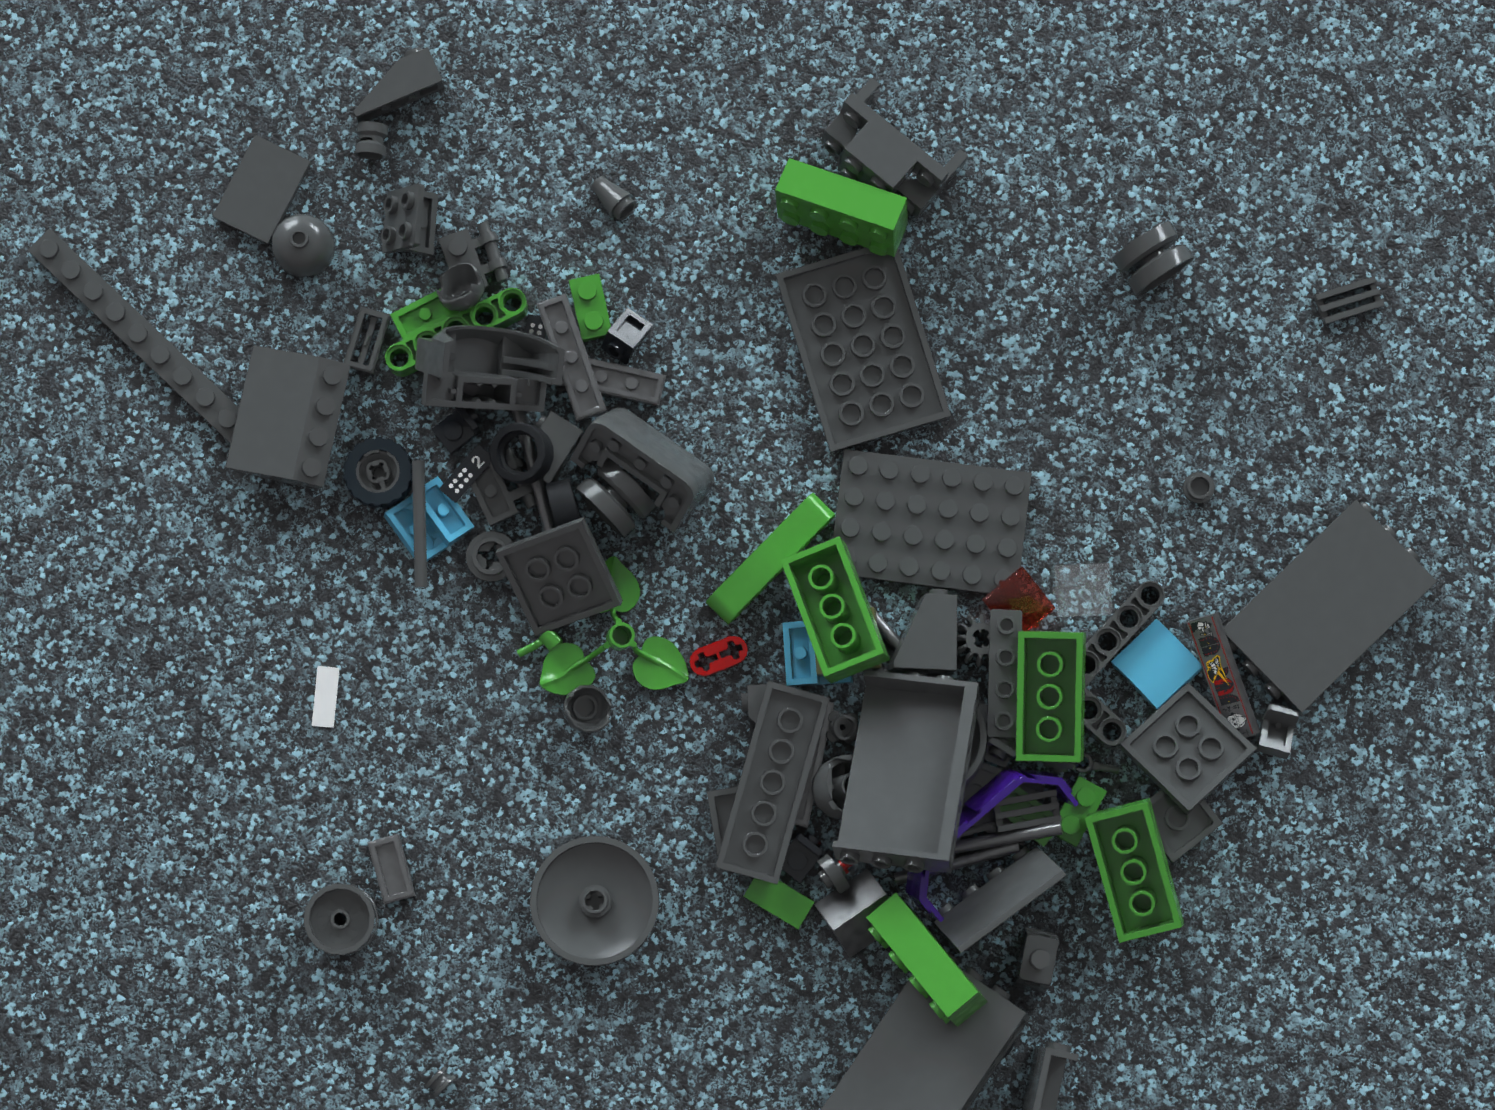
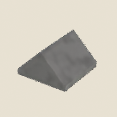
M865 869L849 880L850 888L842 894L835 890L814 904L850 958L876 941L868 930L872 924L866 917L889 898L868 869Z

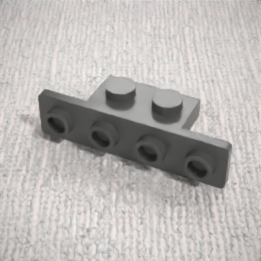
M992 609L990 611L987 700L988 737L1016 738L1018 631H1022L1021 610Z

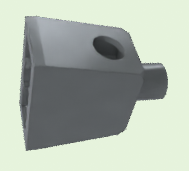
M1024 927L1013 987L1041 993L1047 991L1051 985L1059 944L1056 933Z

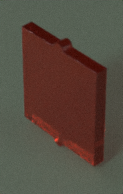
M1022 566L1006 580H1000L999 586L982 599L990 611L992 609L1021 610L1022 631H1029L1033 627L1038 628L1039 622L1055 609L1054 605Z

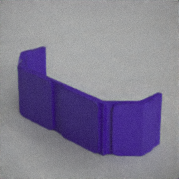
M1009 768L1008 770L1001 771L964 803L965 807L961 811L957 838L1023 782L1047 784L1051 790L1056 789L1059 800L1075 807L1079 803L1071 794L1073 791L1062 777L1047 771L1019 769L1021 771L1019 773ZM923 870L920 873L908 871L906 893L919 908L939 922H942L944 918L927 898L929 871Z

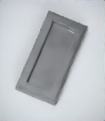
M395 834L367 842L383 903L389 904L416 896L400 835Z

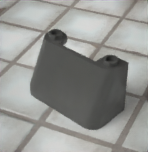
M620 407L599 416L587 427L570 459L583 469L592 461H598L597 465L602 467L610 458L660 493L654 504L657 507H663L665 518L661 524L672 532L678 529L708 494L715 480L711 468L629 410Z

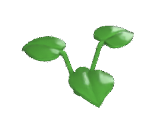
M612 556L605 563L623 601L620 606L600 612L606 613L610 611V615L615 622V625L606 634L607 642L586 657H584L582 649L575 644L561 643L556 645L547 653L544 659L539 684L544 690L557 695H567L580 685H591L595 679V670L588 662L609 647L621 651L629 646L638 655L633 662L632 671L636 681L644 688L650 690L666 689L687 682L689 675L683 656L669 640L659 636H652L644 641L642 650L637 647V643L634 641L635 632L629 624L622 622L617 616L616 611L621 613L628 612L636 605L640 597L639 584L635 576L616 556Z

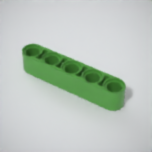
M517 288L505 289L466 311H460L393 344L385 353V361L392 374L399 377H405L418 371L415 369L418 338H432L446 327L472 325L504 329L522 320L528 312L526 297ZM509 299H519L522 302L521 307L516 311L507 310L505 304ZM483 312H489L493 315V320L488 325H481L477 322L478 316ZM397 354L408 355V362L404 366L396 367L392 364L393 358Z
M811 493L720 585L705 603L729 625L784 570L780 560L801 552L830 523L836 514L814 493Z

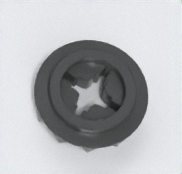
M488 531L477 535L470 542L466 551V562L472 574L483 581L493 582L507 577L500 561H494L489 566V569H487V559L479 554V552L490 553L494 549L495 544H497V550L513 542L506 535L495 531Z

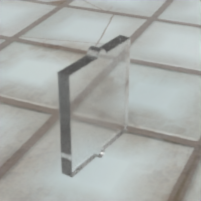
M1109 563L1054 565L1055 588L1052 590V594L1055 595L1057 618L1112 615L1111 592L1114 591V587L1111 586Z

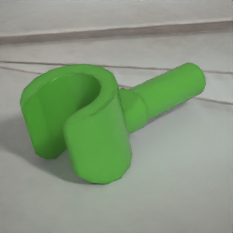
M546 631L535 642L518 649L517 653L519 657H522L543 645L548 651H551L556 645L561 644L563 640L555 631Z

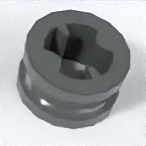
M446 1066L439 1070L424 1086L426 1089L430 1088L433 1090L435 1098L456 1078L454 1074L449 1075L447 1073L448 1068Z

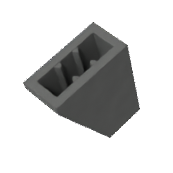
M931 589L929 593H926L919 599L888 664L887 670L892 673L916 672L933 675H951L957 670V595L948 594V590Z

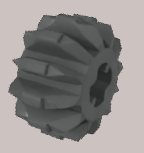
M985 613L979 614L978 623H976L972 615H969L966 618L969 627L963 623H959L957 629L965 634L957 635V642L964 643V645L957 648V654H961L964 651L968 652L964 658L966 664L971 661L973 656L976 657V667L982 666L983 657H985L989 664L990 621L988 624L985 623ZM976 633L977 636L980 633L987 636L985 642L988 646L985 647L982 644L980 648L974 644L976 639L973 637V634Z

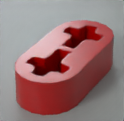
M729 636L698 648L690 657L691 670L699 677H709L737 666L747 657V644L740 637ZM733 642L735 646L741 645L742 650L739 651V658L733 659L732 655L721 658L720 653L728 650L729 643ZM700 654H704L706 658L717 656L718 660L709 663V670L704 671L702 667L697 668L695 666V663L699 661L698 656Z

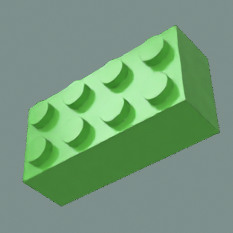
M791 158L788 159L775 189L778 218H781L786 224L792 226L799 224L808 227L818 235L826 236L828 234L837 237L847 245L855 246L858 244L880 256L887 254L895 257L908 226L906 197Z
M840 536L780 560L822 673L831 684L890 660L847 545Z
M1018 631L1016 761L1077 763L1084 761L1086 632Z
M1150 798L1087 814L1085 821L1119 943L1181 928L1184 924V919Z
M894 893L866 917L872 924L868 928L869 932L885 949L890 946L892 949L888 953L890 958L905 974L909 971L912 973L908 980L925 998L930 996L933 999L929 1003L930 1007L946 1024L951 1020L958 1027L988 1002L909 905L897 893Z

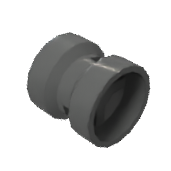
M359 122L357 124L359 142L355 144V155L371 160L386 158L384 139L388 137V126L379 122Z

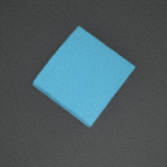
M438 476L425 484L427 562L475 527L459 504L452 501L439 490L444 483ZM412 492L410 497L386 511L384 518L414 558Z
M1157 619L1111 661L1112 666L1156 710L1202 670L1201 663Z
M804 622L782 623L786 686L831 684L824 676L819 677L817 675L815 651ZM853 675L832 684L853 683Z

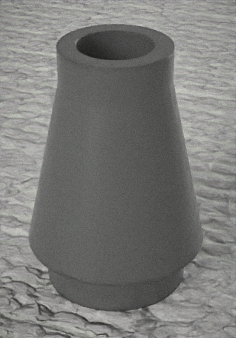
M600 176L593 182L591 190L597 195L611 218H617L619 221H622L633 212L636 202L633 200L632 194L612 183L604 176Z

